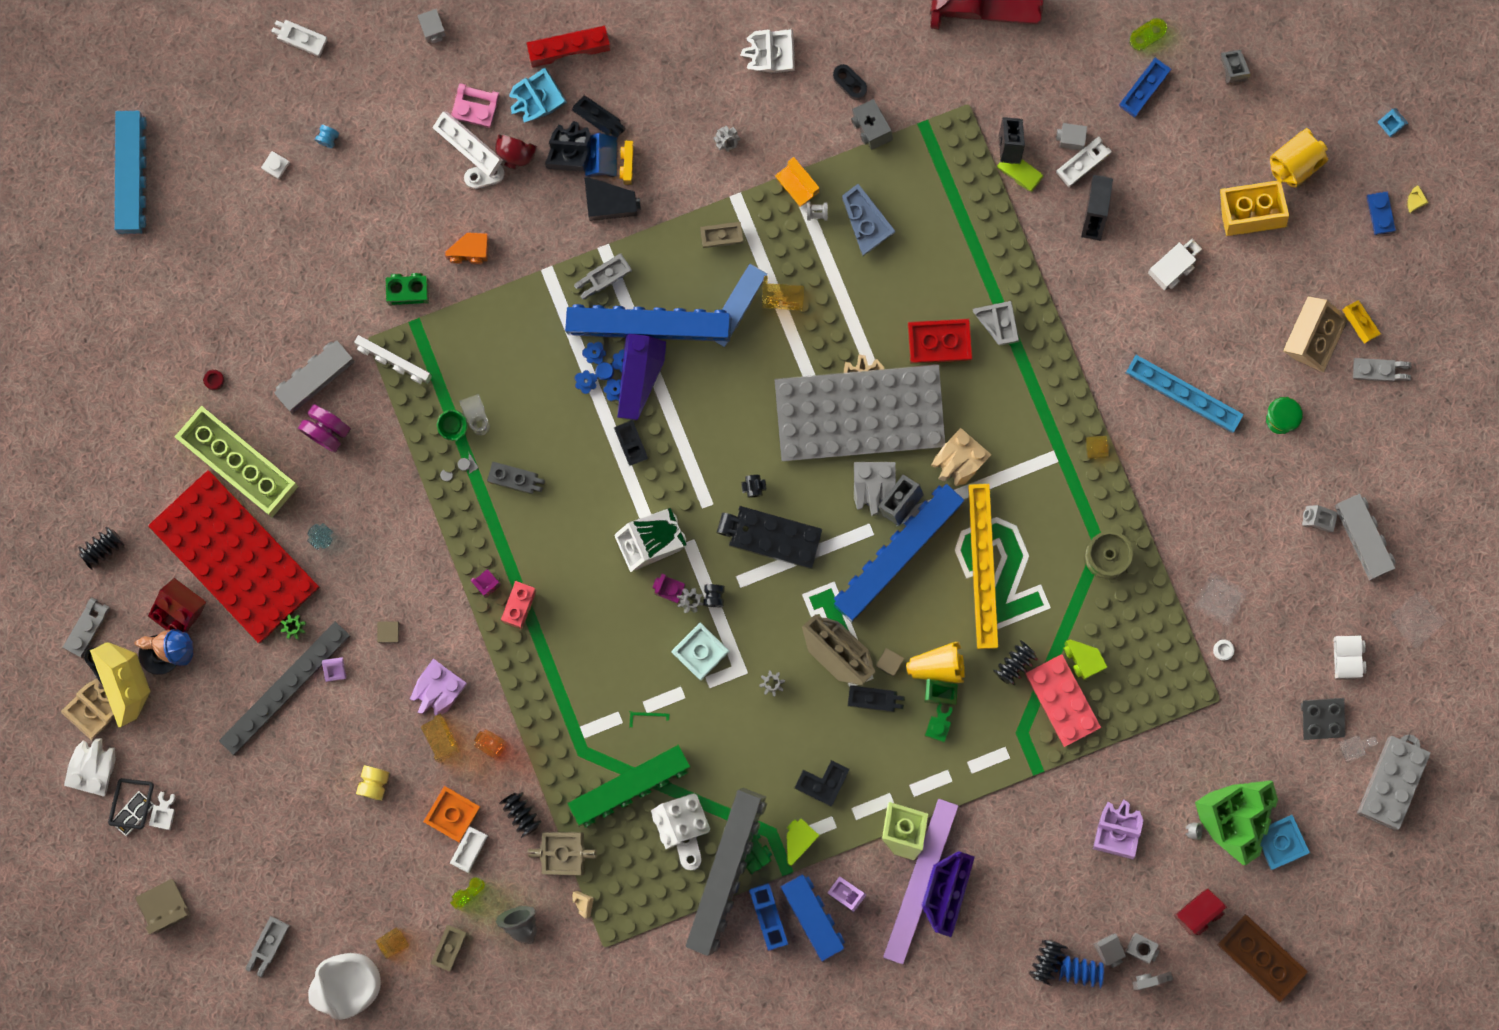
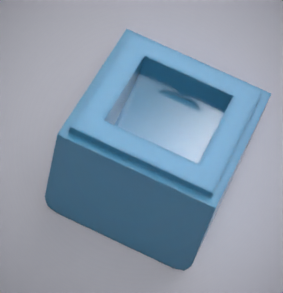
M1396 108L1389 111L1378 121L1389 137L1408 124Z

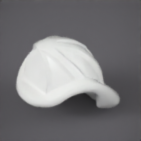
M357 953L341 954L324 960L316 969L315 978L310 985L309 1003L318 1011L329 1014L336 1020L347 1019L359 1014L372 1004L380 991L381 978L376 965L368 957Z

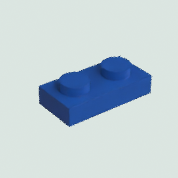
M1388 191L1367 195L1374 235L1395 232Z

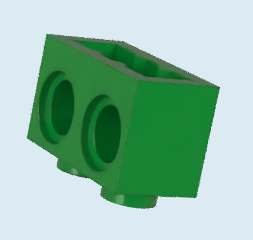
M412 273L411 276L405 277L402 274H392L391 277H385L386 302L388 305L429 303L428 278L423 276L422 273ZM421 284L423 288L420 292H413V286ZM395 285L402 286V290L399 293H393L392 288Z

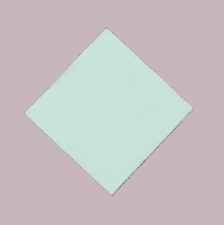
M699 623L671 651L700 681L730 652L702 623Z

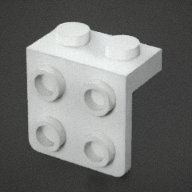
M690 794L663 803L651 810L653 821L657 825L660 839L666 849L710 831L709 824L696 794Z

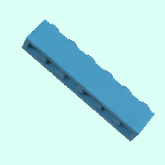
M115 111V231L118 234H141L142 228L146 227V217L143 215V208H146V197L143 196V188H146V177L143 176V168H146V157L143 156V149H146L147 142L146 137H143V129H146L147 121L140 111Z

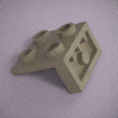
M170 879L136 897V901L148 924L146 929L149 935H155L191 916L174 879Z

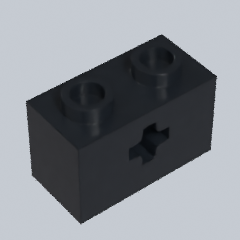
M1003 117L998 135L1000 162L1021 164L1025 148L1023 119Z

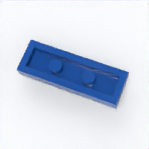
M1155 57L1120 102L1119 107L1135 118L1170 73L1171 68Z

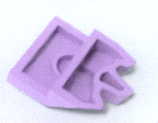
M433 659L419 677L410 699L413 701L417 699L422 700L418 713L425 714L432 707L434 714L439 716L448 712L467 683Z
M1124 799L1117 810L1114 809L1112 803L1107 802L1098 824L1093 849L1134 859L1143 825L1140 811L1130 814L1129 803Z

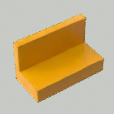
M795 157L788 161L787 167L775 175L776 179L799 207H802L819 193V186Z

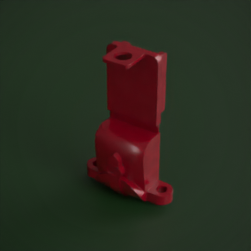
M932 0L930 9L931 29H940L942 17L1037 25L1042 19L1044 0Z

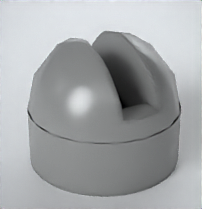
M1201 823L1188 824L1186 829H1189L1186 833L1187 837L1200 840L1202 836Z

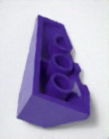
M628 334L626 336L617 418L639 419L664 364L666 341L644 335Z

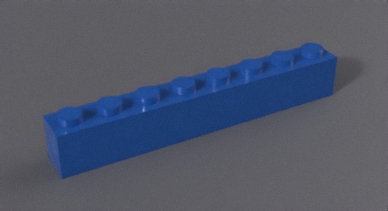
M574 304L573 307H567L565 332L571 336L626 338L628 334H636L656 339L730 342L732 317L725 310H715L714 313L706 312L704 309H694V312H686V309L683 308L666 311L665 308L656 307L653 310H645L646 308L633 307V310L625 309L623 306H613V309H605V306L593 305V308H585L584 305Z
M945 484L943 487L939 485L932 493L934 497L929 502L925 500L918 508L920 512L915 517L911 515L904 523L906 527L901 532L897 530L890 538L892 542L887 547L883 545L876 553L878 557L873 562L869 560L862 568L864 572L859 577L855 575L849 581L848 585L850 587L845 592L841 590L835 596L834 600L836 602L834 607L851 623L964 503V499L948 484Z

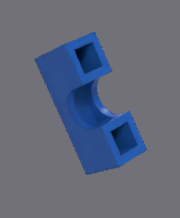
M766 884L750 889L749 892L768 951L788 945L770 885Z

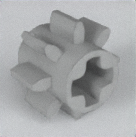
M725 125V127L717 130L716 136L713 139L717 143L716 146L719 150L725 148L729 152V150L737 147L740 137L737 135L738 132L734 127L729 129Z
M692 588L690 593L688 589H683L684 594L677 596L680 599V604L677 606L685 608L684 613H688L690 608L695 613L697 612L696 607L703 605L700 602V597L703 595L695 593L696 588ZM687 597H691L690 600L693 601V604H689L690 602L687 600Z
M769 670V676H761L764 683L760 684L759 687H765L764 695L772 692L775 697L777 690L783 692L780 684H783L785 680H779V672L776 675H772V672ZM769 679H773L774 682H778V684H775L774 689H771V686L766 685L767 683H769Z

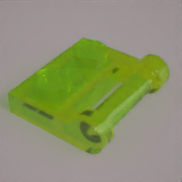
M477 877L472 878L468 888L465 890L460 889L451 896L453 900L450 904L454 909L460 910L484 889V881Z

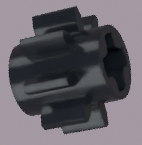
M760 475L746 476V482H741L742 493H747L748 498L763 496L762 491H766V480H761Z

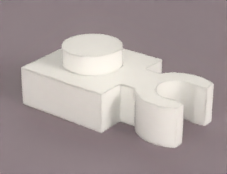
M160 792L158 796L160 806H153L149 826L171 830L175 810L170 809V805L174 803L176 797L174 794H171L170 799L165 801V793Z

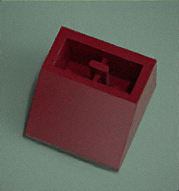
M173 578L160 589L148 617L165 630L178 629L187 633L201 615L207 602Z
M1207 888L1178 911L1174 917L1189 935H1201L1209 928L1207 924L1210 921L1216 922L1225 914L1223 910L1227 907Z

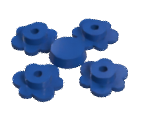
M588 343L587 348L583 349L582 355L587 358L589 364L594 362L599 365L596 367V374L590 373L588 370H584L583 373H577L575 375V381L577 382L575 387L581 389L582 393L588 394L591 389L594 390L596 388L595 382L597 377L601 380H608L607 386L603 389L607 394V399L609 401H614L615 399L619 401L621 380L618 379L616 381L610 378L614 374V369H620V372H622L624 349H621L619 354L613 355L614 361L611 365L607 362L602 363L603 357L606 355L602 343Z

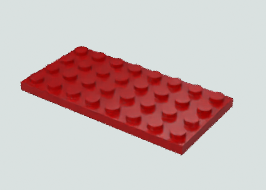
M209 470L148 525L259 644L282 624L281 621H285L288 615L297 610L320 588Z

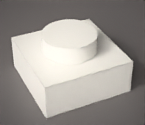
M272 151L261 169L280 179L290 162Z

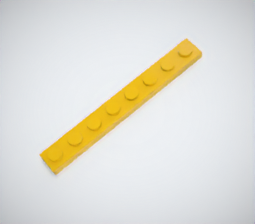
M989 484L968 485L977 649H998Z

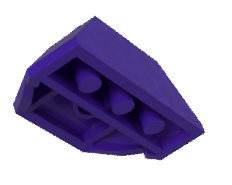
M958 851L933 865L922 908L936 933L952 938L975 859L972 855Z

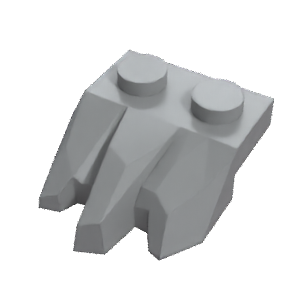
M854 462V501L856 508L860 510L864 504H867L871 516L877 515L879 504L896 484L895 462Z

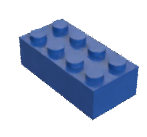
M802 874L781 886V890L822 962L843 950L845 941L840 932L835 933L832 928L835 923L830 914L825 915L822 910L825 905L820 896L817 895L815 897L812 892L814 885L809 876L805 878Z

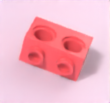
M515 581L501 621L513 627L523 629L537 592L536 589Z

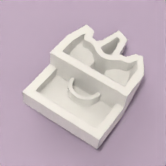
M770 30L755 31L747 37V41L752 43V47L743 49L740 55L752 58V62L748 63L747 69L768 73L795 71L792 30L775 32Z
M102 738L95 739L91 748L83 740L76 747L70 760L64 786L105 796L110 775L114 769L115 748H109L107 751H104Z

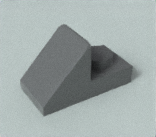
M1241 50L1221 53V61L1226 71V84L1243 82L1250 78V72Z

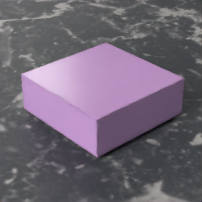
M343 657L322 660L326 682L346 679Z

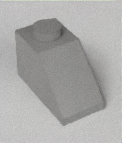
M1116 933L1094 943L1105 966L1111 965L1113 968L1123 963L1122 958L1126 955Z

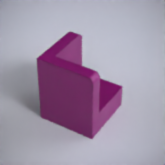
M488 569L476 579L472 578L470 580L485 598L501 586L500 582Z

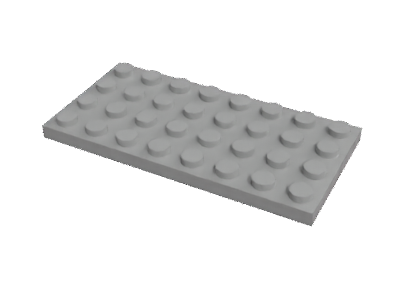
M939 365L774 379L781 461L938 448L945 445Z

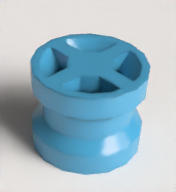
M321 125L319 128L320 133L315 137V141L328 148H333L335 145L334 140L338 138L339 132L328 126Z

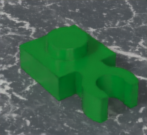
M939 703L936 708L938 716H931L925 736L944 743L951 722L946 721V718L951 715L953 709L950 707L947 713H942V704Z

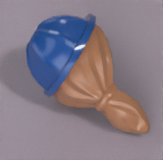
M178 629L163 631L152 638L144 636L134 642L141 649H153L159 658L174 665H188L193 657V641L187 633Z

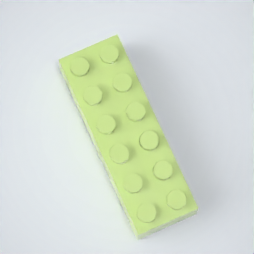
M203 406L195 412L175 436L179 442L271 518L299 487Z

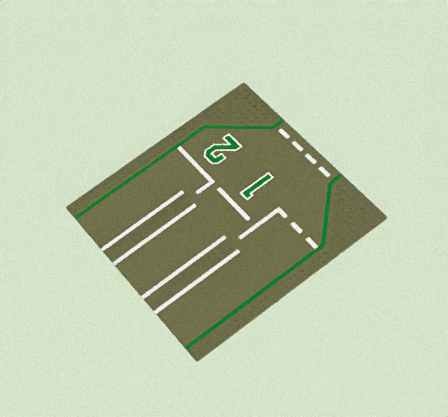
M963 105L892 133V141L873 150L870 149L868 144H863L804 167L805 171L819 186V193L807 203L819 205L827 202V221H824V219H811L807 221V203L799 207L777 179H773L368 338V341L425 370L432 377L428 384L425 382L419 384L411 379L412 375L406 372L400 374L393 369V365L389 363L384 365L375 360L558 832H584L585 850H597V853H595V855L597 854L596 859L585 858L584 875L575 876L581 892L594 897L591 918L604 947L611 946L698 910L737 791L741 788H746L766 796L765 803H767L764 814L760 815L758 821L760 823L758 833L761 836L758 840L762 846L767 845L773 855L770 857L772 861L751 875L747 868L743 874H740L738 880L740 887L733 896L882 837L889 802L928 813V818H930L934 813L938 799L960 806L1217 703L1220 699L970 105ZM857 184L860 185L895 230L892 236L865 256H862L842 200V195ZM741 222L742 244L703 248L700 227ZM621 253L632 269V272L583 300L581 295L593 287L592 283L589 282L580 289H576L574 284L586 277L592 270ZM749 264L766 272L767 276L749 309L745 312L738 327L734 330L730 342L725 347L715 341L660 339L666 341L665 361L639 419L633 420L648 459L629 466L613 427L628 422L631 419L617 418L619 401L616 399L609 401L606 397L607 394L603 390L607 386L608 380H601L597 377L595 382L596 388L594 390L591 389L588 394L582 393L581 389L575 387L577 383L575 375L577 373H583L584 370H588L590 373L596 374V367L599 365L594 362L589 364L587 358L583 357L582 351L587 348L588 343H602L603 350L606 351L602 363L607 362L612 365L614 361L613 355L619 354V351L625 348V338L568 335L565 332L567 307H573L574 304L584 305L585 308H593V305L605 306V309H613V306H623L625 309L633 310V307L646 308L645 310L661 307L665 308L666 311L683 308L686 309V312H694V309H704L706 312L714 313L715 310L723 309ZM1011 301L1019 342L999 346L973 313V309ZM969 319L972 350L971 361L910 364L908 322ZM859 354L866 356L868 365H872L873 361L878 359L884 366V369L939 365L945 444L962 428L986 449L991 456L966 484L955 486L953 477H950L945 482L939 480L942 468L931 466L935 456L943 447L781 461L774 379L844 373L845 362H849L853 367H856ZM614 369V374L610 379L621 380L622 372H620V369ZM457 410L467 418V432L459 440H446L438 433L436 424L439 416L444 411ZM469 453L478 466V469L469 473V469L463 471L458 467L460 459L466 458L469 460ZM492 462L537 473V478L545 480L544 485L535 484V486L543 488L542 492L533 491V494L488 483L487 479ZM854 462H895L896 483L902 475H905L920 485L924 495L900 526L885 518L880 509L877 515L871 516L867 504H864L862 509L857 510L854 501ZM442 470L448 473L452 472L453 478L450 481H443L440 474ZM760 475L761 480H766V491H762L763 496L748 498L747 493H742L741 482H746V476ZM945 484H948L964 499V503L851 623L834 607L836 602L834 600L835 596L841 590L845 592L850 587L848 585L849 581L855 575L859 577L864 572L862 570L864 565L869 560L873 562L878 557L876 555L878 550L883 545L887 547L892 542L890 540L892 535L897 530L901 532L906 527L904 525L906 520L911 515L915 517L920 512L918 510L920 505L925 500L929 502L934 497L932 493L939 485L943 487ZM989 484L998 649H977L968 485ZM739 506L821 528L822 533L812 569L730 547L729 542L732 537L716 533L721 514L728 513L738 517ZM671 508L677 517L681 532L686 537L687 546L677 553L630 572L614 535L629 522ZM743 527V530L747 532L748 528ZM1115 531L1124 535L1131 543L1133 550L1132 562L1127 570L1117 578L1109 580L1098 578L1086 566V548L1099 533ZM1107 552V553H1106V556H1107L1108 558H1112V557H1113V556H1111L1112 553H1110V552ZM486 569L501 584L487 598L470 581L472 578L476 579ZM661 574H665L669 578L686 584L684 589H688L689 593L692 588H696L695 593L703 595L700 597V602L703 603V599L707 595L704 592V585L725 586V591L722 594L724 607L716 608L702 605L696 607L697 612L695 613L692 612L691 608L688 613H684L685 608L678 607L677 603L655 595V589L652 587L656 577L660 578ZM515 581L531 586L537 591L523 629L513 627L501 621ZM687 597V600L690 602L689 604H693V601L690 600L691 597ZM815 614L840 622L869 650L875 673L863 685L838 681L808 652L802 627ZM699 623H702L730 651L702 681L671 653ZM1071 639L1098 648L1107 668L1085 680L1081 676L1078 677L1073 669L1075 665L1073 659H1069L1064 651V647H1066L1065 642ZM1020 640L1026 643L1036 653L1038 658L1037 661L1030 659L1032 667L1024 666L1027 672L1062 654L1101 728L1063 747L1025 673L1019 672L1022 677L1021 679L1013 678L1016 683L1014 686L1004 683L995 675L993 670L1000 671L999 663L1006 665L1003 659L1005 657L1011 659L1009 652H1016L1015 645L1022 647ZM953 642H959L961 649H958V654L963 655L965 678H962L964 683H955L958 684L957 705L942 704V713H947L950 707L953 709L951 715L946 718V721L951 722V725L943 743L925 736L931 716H938L936 708L939 704L924 703L927 680L913 679L912 675L907 673L906 664L914 656ZM886 648L904 658L894 677L876 667ZM769 670L772 672V675H776L779 672V680H785L783 684H780L783 692L777 690L775 697L772 692L764 695L765 687H759L760 684L764 683L761 676H769ZM769 679V683H767L766 685L771 686V689H774L775 684H778V682H774L773 679ZM850 685L897 691V695L904 696L905 701L896 700V704L904 705V709L886 712L848 707ZM629 711L670 714L669 721H666V717L633 715V727L629 728ZM674 746H680L690 765V769L687 770L688 774L679 779L676 776L669 779L670 783L660 789L658 786L650 789L652 793L643 798H640V796L633 798V803L624 808L621 805L614 808V813L605 818L602 815L595 818L596 823L586 828L584 825H578L567 803ZM831 760L850 769L832 807L794 789L803 770L823 778ZM690 794H696L709 824L710 831L696 837L701 855V864L697 869L690 871L681 865L677 845L669 849L665 848L660 839L657 825L653 821L651 810L663 803ZM802 818L819 834V837L790 867L787 856V833L789 832L787 827L794 819L799 821ZM689 839V840L682 841V842H683V843H688V842L690 841V839ZM693 856L687 857V862L689 864H692L695 861V858Z

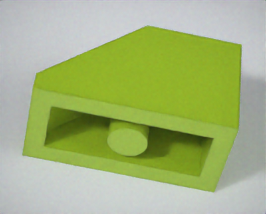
M802 818L799 821L794 819L787 827L789 830L787 833V856L790 867L819 837V834Z

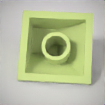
M888 803L882 841L894 855L915 860L921 853L928 813L895 803Z

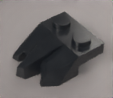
M573 121L569 128L565 130L562 125L558 124L549 140L550 151L545 162L546 169L585 172L591 148V134L588 127L580 131L579 123Z

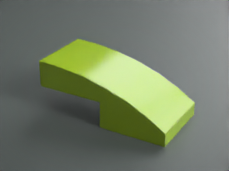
M1023 159L1021 164L1000 162L997 166L1001 172L1013 178L1016 183L1030 192L1036 188L1044 177L1043 174Z

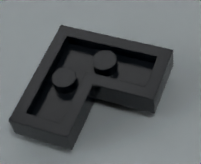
M831 760L823 778L803 770L794 789L832 807L850 769Z

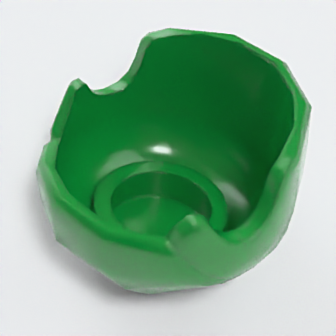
M457 410L444 411L439 416L436 424L438 433L444 439L451 441L462 438L468 429L467 418Z

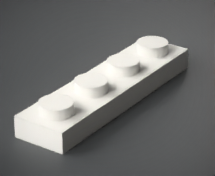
M442 112L433 129L488 176H493L503 159L448 112Z
M359 335L354 341L359 352L367 356L369 353L376 356L375 360L381 364L386 365V363L393 365V369L400 374L406 372L412 375L411 379L419 384H422V382L428 384L432 378L430 373Z

